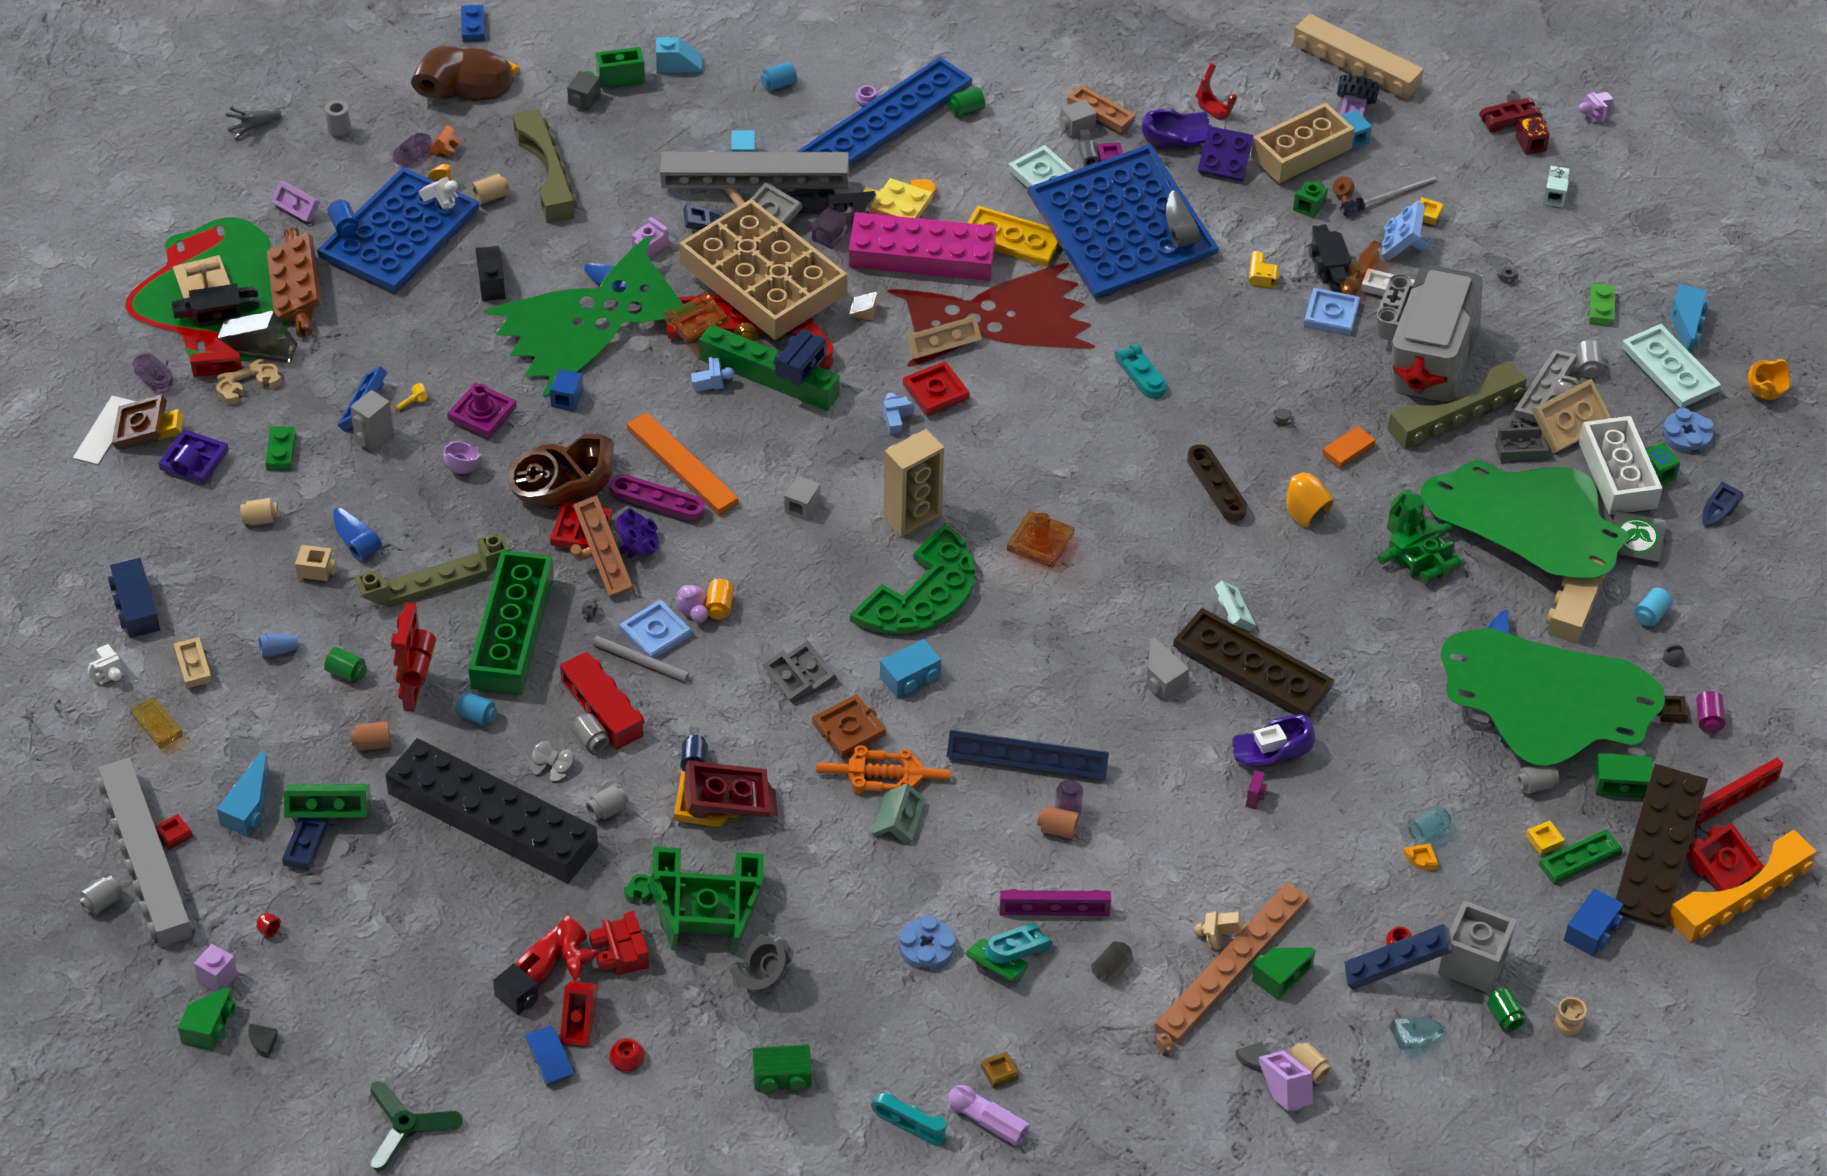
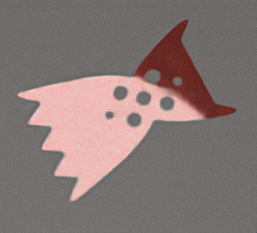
M1069 263L1054 265L1005 281L983 291L970 301L954 296L916 290H887V292L907 301L915 333L937 327L931 324L933 320H939V326L965 319L970 313H977L981 317V320L978 322L980 334L988 339L1030 346L1095 347V345L1075 337L1078 333L1090 327L1091 324L1069 317L1085 304L1063 297L1064 294L1078 286V283L1056 277ZM984 300H992L995 302L996 307L993 310H984L981 307V303ZM954 304L960 308V311L955 315H950L945 312V307ZM1012 310L1016 314L1015 316L1010 317L1006 313L1007 311ZM990 322H999L1002 325V329L998 332H991L988 330L987 325ZM961 346L912 359L907 366L925 363Z

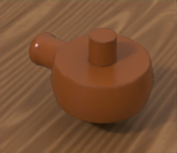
M1341 176L1335 180L1333 191L1336 196L1341 198V203L1349 201L1348 197L1353 194L1355 184L1351 178Z

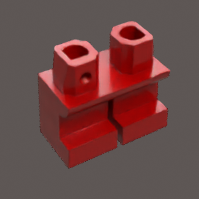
M634 911L624 913V919L610 922L604 919L602 920L603 928L589 932V940L593 950L606 946L608 950L598 952L596 955L599 971L614 969L617 976L649 968L648 950Z

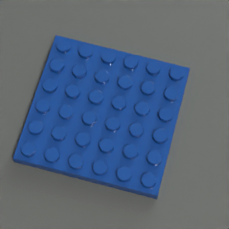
M1151 144L1032 185L1027 190V194L1094 299L1217 254L1219 247ZM1173 190H1176L1197 224L1200 233V242L1175 248L1171 241L1166 217V204L1169 193Z

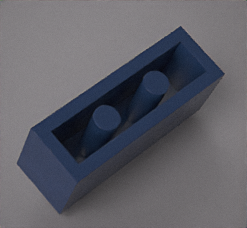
M141 558L110 565L112 575L107 576L110 590H116L117 594L113 595L116 610H122V613L118 614L121 629L127 628L129 638L160 631L157 612Z

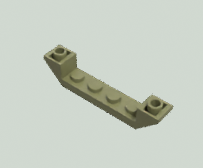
M501 531L478 538L479 552L387 581H384L379 569L354 576L362 598L392 607L486 578L497 568L501 550L510 551V548Z

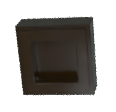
M1665 696L1663 709L1659 713L1660 722H1687L1688 713L1685 696Z

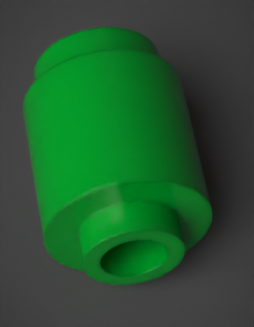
M1500 988L1489 995L1487 1006L1501 1028H1504L1507 1032H1512L1525 1023V1013L1511 990Z

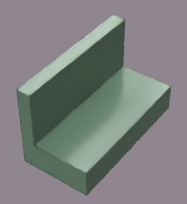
M908 783L885 792L871 834L876 837L890 831L904 844L912 841L926 799Z

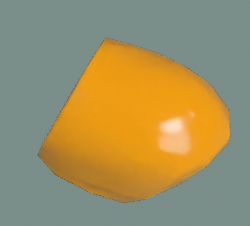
M1302 472L1291 477L1286 494V508L1299 525L1307 528L1310 526V520L1321 507H1323L1325 513L1330 511L1334 504V499L1317 477L1310 473Z

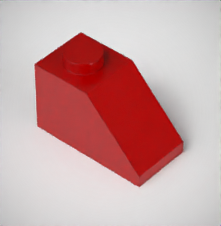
M570 981L565 986L560 1032L561 1043L589 1045L596 1012L598 984Z

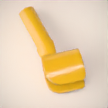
M422 383L415 384L411 389L413 395L396 405L398 411L415 401L424 403L427 400L428 396Z

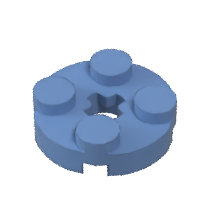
M1679 408L1676 413L1666 418L1662 434L1666 437L1665 442L1668 446L1678 452L1691 453V450L1698 449L1701 452L1706 450L1711 444L1713 422L1698 413L1691 412L1687 408ZM1684 430H1688V431H1691V432H1689L1688 434H1686V433H1684Z
M926 915L922 919L909 923L900 933L901 957L913 968L920 969L921 966L929 967V970L939 969L952 959L955 947L954 934L946 924L938 921L934 916ZM923 941L932 942V947L927 945L922 947L921 945Z

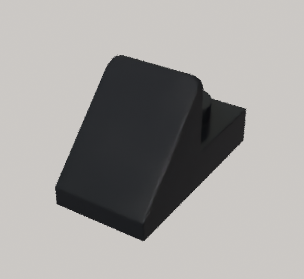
M875 191L828 195L826 200L827 210L833 209L834 212H844L848 210L847 208H851L853 224L855 212L864 213L876 196Z

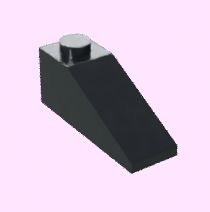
M499 246L475 248L482 301L506 299Z

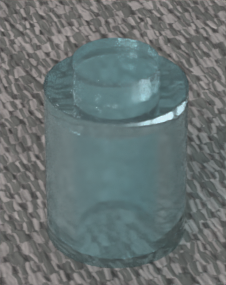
M1434 806L1408 821V830L1417 843L1423 844L1450 829V814L1446 809Z

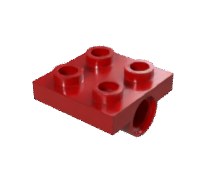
M562 503L550 537L551 546L571 549L572 545L577 544L582 550L589 547L573 506L575 503ZM602 508L610 525L612 509Z

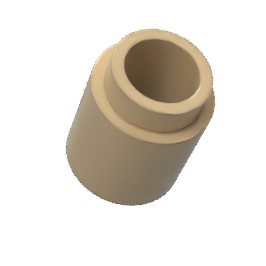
M272 498L246 501V504L240 505L243 524H249L250 526L275 523V518L279 517L278 503H273Z
M1309 1042L1296 1044L1289 1053L1291 1057L1312 1072V1081L1315 1084L1321 1083L1332 1069L1328 1064L1329 1061Z

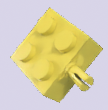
M892 178L879 191L868 187L864 189V192L875 191L876 194L874 202L870 206V214L920 218L932 200L931 191Z

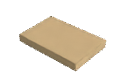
M1592 378L1531 409L1553 454L1579 441L1583 422L1611 418Z

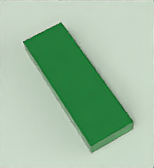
M1606 829L1540 859L1538 865L1551 882L1557 884L1620 855L1623 848Z

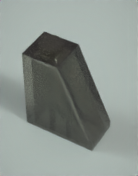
M274 311L225 320L218 335L220 341L240 353V356L273 361L291 362L298 345Z

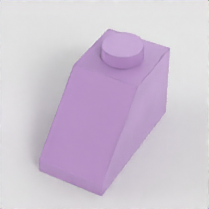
M1285 1051L1259 1057V1064L1272 1097L1287 1111H1297L1304 1106L1313 1104L1312 1072Z

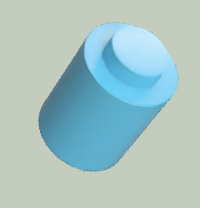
M1653 588L1634 610L1638 622L1646 626H1655L1673 605V599L1664 589Z

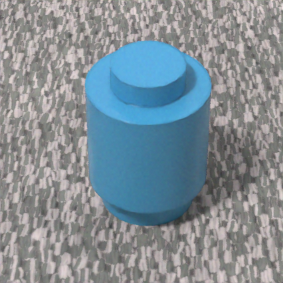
M463 693L457 700L455 712L460 714V717L486 726L494 721L497 709L495 708V703L491 700L472 693L468 695Z

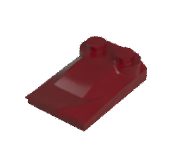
M688 761L685 768L684 796L686 810L691 816L699 819L706 818L711 813L765 817L778 816L776 790L768 782L767 769Z

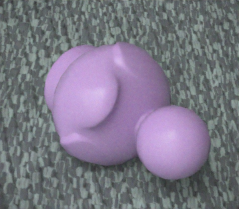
M696 585L681 587L676 599L678 609L684 615L691 616L692 620L696 623H702L708 617V610L705 607L707 599L705 590Z

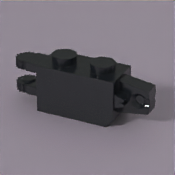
M237 283L189 290L188 298L172 302L174 319L193 318L194 325L198 327L243 321V312L259 309L260 301L257 299L259 293L256 287L238 288Z

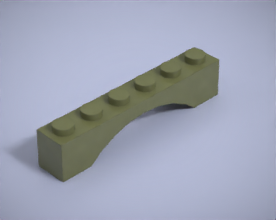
M540 109L513 114L514 132L519 146L538 157L548 171L546 181L540 189L541 208L546 222L550 223L574 218V208L577 207L575 194H570V180L565 178L564 164L559 163L560 154L558 148L553 147L555 146L552 132L548 133L549 124L547 118L542 117Z
M1510 360L1491 368L1481 386L1463 399L1441 405L1422 406L1410 404L1390 413L1387 430L1404 449L1417 445L1425 439L1437 436L1445 430L1457 427L1465 421L1477 418L1485 412L1497 409L1512 400L1519 399L1524 395L1527 378Z

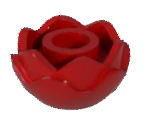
M623 1038L611 1047L609 1060L620 1071H634L643 1064L645 1051L638 1041L631 1038Z

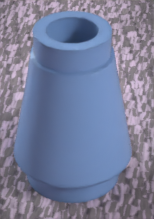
M265 633V635L259 636L261 657L267 656L269 659L298 650L299 648L297 635Z

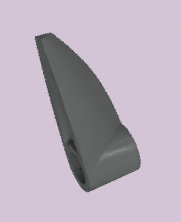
M1176 190L1171 191L1166 204V217L1174 247L1179 248L1200 242L1199 229L1192 215Z

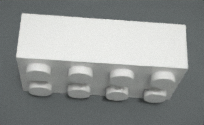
M1631 416L1583 422L1579 445L1609 515H1614L1615 511L1629 513L1657 509L1663 488Z

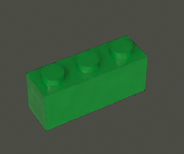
M288 784L284 790V818L367 817L370 812V784Z

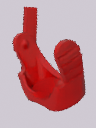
M1210 63L1195 96L1198 98V105L1201 109L1211 114L1214 118L1222 120L1230 115L1237 101V96L1232 94L1227 101V105L1221 103L1214 96L1210 86V79L1216 65Z

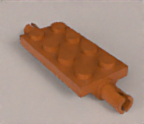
M289 227L290 235L287 228L284 231L286 243L267 251L274 317L279 324L287 320L294 321L296 323L297 336L307 338L306 330L308 336L312 334L310 320L312 319L313 308L322 304L314 241L309 232L299 236L297 228Z

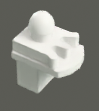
M445 177L423 187L418 192L424 202L436 197L442 209L447 210L455 205V198L458 197V194L455 192L458 189V183L456 181H449L448 177Z
M109 644L97 648L96 651L99 659L91 662L88 666V675L91 680L103 685L110 680L118 681L121 679L124 671L116 652L112 650Z

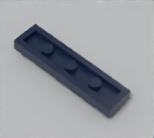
M1444 924L1345 961L1347 985L1354 990L1452 953L1449 929Z

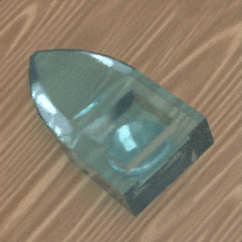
M1419 1017L1394 1019L1389 1025L1400 1050L1422 1048L1427 1042L1440 1037L1445 1030V1026Z

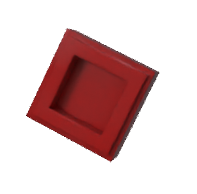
M178 814L155 826L158 837L169 850L193 837L192 831Z

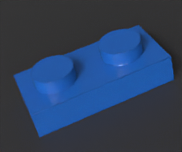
M483 5L461 6L462 42L485 41Z

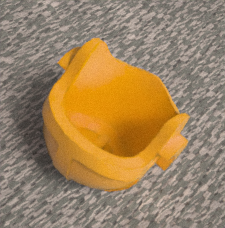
M1777 359L1774 362L1767 360L1755 362L1747 373L1749 391L1753 395L1765 400L1780 398L1790 387V370L1787 361Z

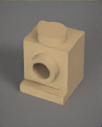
M301 545L295 562L298 581H303L304 578L328 581L329 575H334L337 568V561L333 559L332 549Z

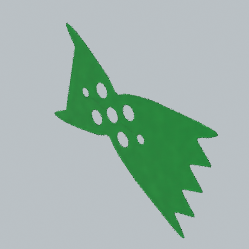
M652 235L645 237L637 243L612 268L602 281L601 286L597 289L577 288L549 292L499 305L483 312L490 315L507 317L496 332L497 336H520V340L510 354L511 356L535 357L525 373L526 377H550L543 396L550 394V388L559 369L573 372L579 371L612 340L623 322H648L681 317L700 312L706 308L704 306L683 304L646 255ZM617 280L624 281L627 287L623 292H615L611 288L613 282ZM647 285L649 290L642 292L640 291V286ZM590 296L594 299L595 304L591 308H583L579 304L581 298ZM608 299H614L619 305L616 310L607 311L603 307L604 302ZM631 302H639L642 305V311L632 314L627 310V306ZM576 318L582 320V323L578 326L573 324V320ZM607 318L610 321L609 328L605 330L596 328V320Z

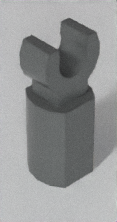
M1089 129L1079 130L1081 137L1079 139V151L1083 165L1086 167L1098 162V154L1094 142L1091 141Z

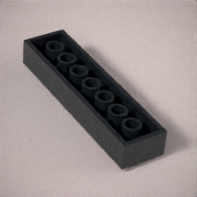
M419 738L413 741L385 774L389 795L566 884L570 883L598 848L596 826Z

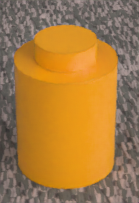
M714 579L709 583L705 607L708 610V616L713 619L720 620L730 615L734 586L730 581Z

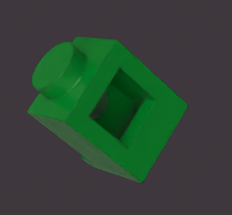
M1307 180L1302 188L1295 193L1293 211L1314 219L1326 203L1328 188L1319 181L1310 182ZM1305 201H1307V202H1309V203H1312V205H1311V207H1310V206L1305 205V204H1303V203H1304Z

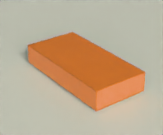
M1357 426L1323 448L1322 455L1340 469L1375 446L1376 439Z

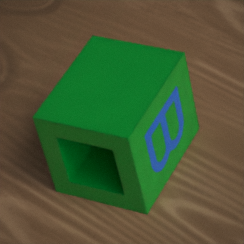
M1664 442L1645 449L1661 485L1677 478L1681 462Z

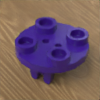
M628 508L617 518V530L624 542L620 547L621 554L628 551V557L632 558L637 554L650 556L658 550L659 542L656 534L658 528L652 519L644 518L631 508Z

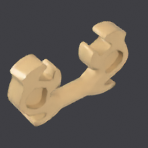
M258 359L248 367L218 375V385L216 386L218 397L225 401L226 405L238 404L240 402L239 395L244 396L242 385L237 381L249 376H256L257 384L260 388H264V384H269L271 390L281 385V377L278 375L277 366L271 363L264 364L263 359Z

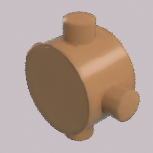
M1165 1033L1158 1034L1155 1038V1044L1161 1054L1171 1053L1173 1051V1042L1170 1036Z

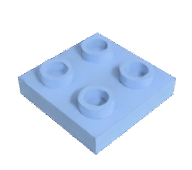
M1416 201L1411 206L1405 207L1396 218H1391L1385 225V237L1382 242L1381 257L1389 261L1409 245L1416 248L1419 252H1423L1428 247L1429 240L1420 235L1425 208L1424 204Z

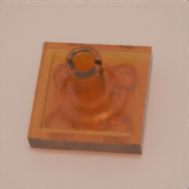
M1028 510L1007 543V551L1053 568L1073 537L1075 527L1051 519L1046 513H1035Z

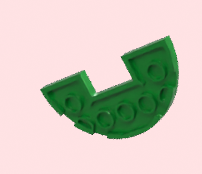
M944 523L913 554V560L928 568L929 571L903 596L881 584L850 614V621L865 629L876 632L910 634L929 630L951 619L966 604L974 585V560L966 547L964 539Z

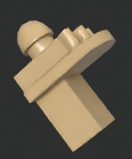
M1217 911L1206 913L1205 924L1199 923L1195 925L1194 933L1202 937L1207 935V943H1209L1210 948L1221 950L1222 935L1242 933L1243 920L1239 912L1217 914Z

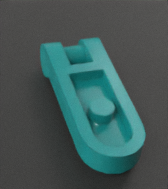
M1138 343L1130 345L1127 350L1120 349L1115 351L1117 363L1146 397L1157 399L1164 396L1166 393V381L1144 355Z
M1030 923L989 938L985 947V954L992 962L1003 964L1036 952L1045 953L1051 948L1053 941L1047 935L1043 936L1040 933V928L1035 923Z
M890 1093L877 1094L871 1103L874 1113L883 1120L934 1146H940L945 1143L946 1120L943 1117H930L918 1107L909 1106L899 1101L897 1097Z

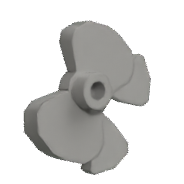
M547 740L540 741L533 750V761L529 762L531 772L535 776L540 775L547 765L552 766L550 780L552 782H560L566 778V773L572 768L574 754L569 749L561 752L552 749L550 742Z

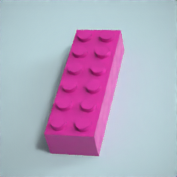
M855 212L849 245V267L991 281L996 245V226Z

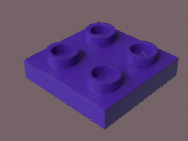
M1208 126L1198 172L1243 181L1254 135Z
M183 429L160 460L159 468L162 471L205 484L229 451L228 444Z

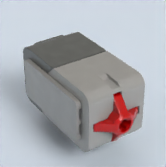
M1433 265L1421 267L1414 284L1411 283L1410 277L1406 274L1398 273L1391 276L1377 311L1376 333L1380 338L1393 341L1391 387L1395 392L1441 402H1448L1456 397L1480 329L1483 287L1481 276L1475 273Z

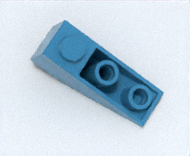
M1679 284L1670 317L1682 345L1691 353L1692 347H1698L1701 333H1697V330L1702 331L1705 317L1701 316V314L1706 315L1709 301L1705 300L1707 290Z

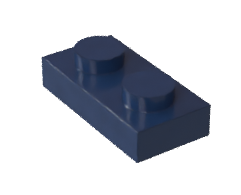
M313 818L298 819L282 858L283 866L310 871L327 829L326 821Z

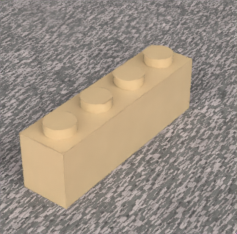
M1595 556L1589 557L1590 560L1600 565L1605 564V561ZM1606 574L1595 578L1564 576L1561 587L1564 589L1563 591L1558 590L1554 600L1556 609L1551 608L1547 616L1546 623L1550 624L1549 635L1578 644Z

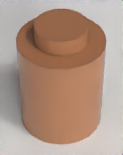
M388 721L356 724V730H351L352 746H357L358 751L391 748Z
M1047 806L1045 811L1040 810L1037 826H1041V832L1074 839L1079 813Z

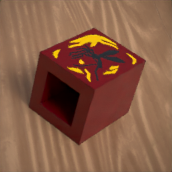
M1541 117L1519 119L1515 137L1524 154L1547 151L1550 133Z

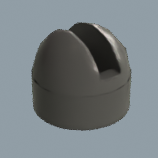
M1678 644L1668 645L1664 650L1663 661L1672 667L1680 666L1685 658L1683 647Z

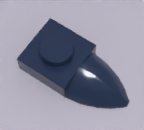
M686 204L683 209L685 228L697 230L703 229L725 215L712 208Z
M1721 481L1704 506L1702 513L1703 525L1708 526L1718 522L1726 515L1730 516L1744 498L1743 492Z

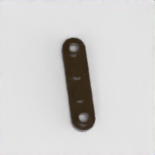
M1201 444L1192 446L1188 450L1187 462L1223 517L1230 521L1242 520L1246 516L1247 503L1209 447Z

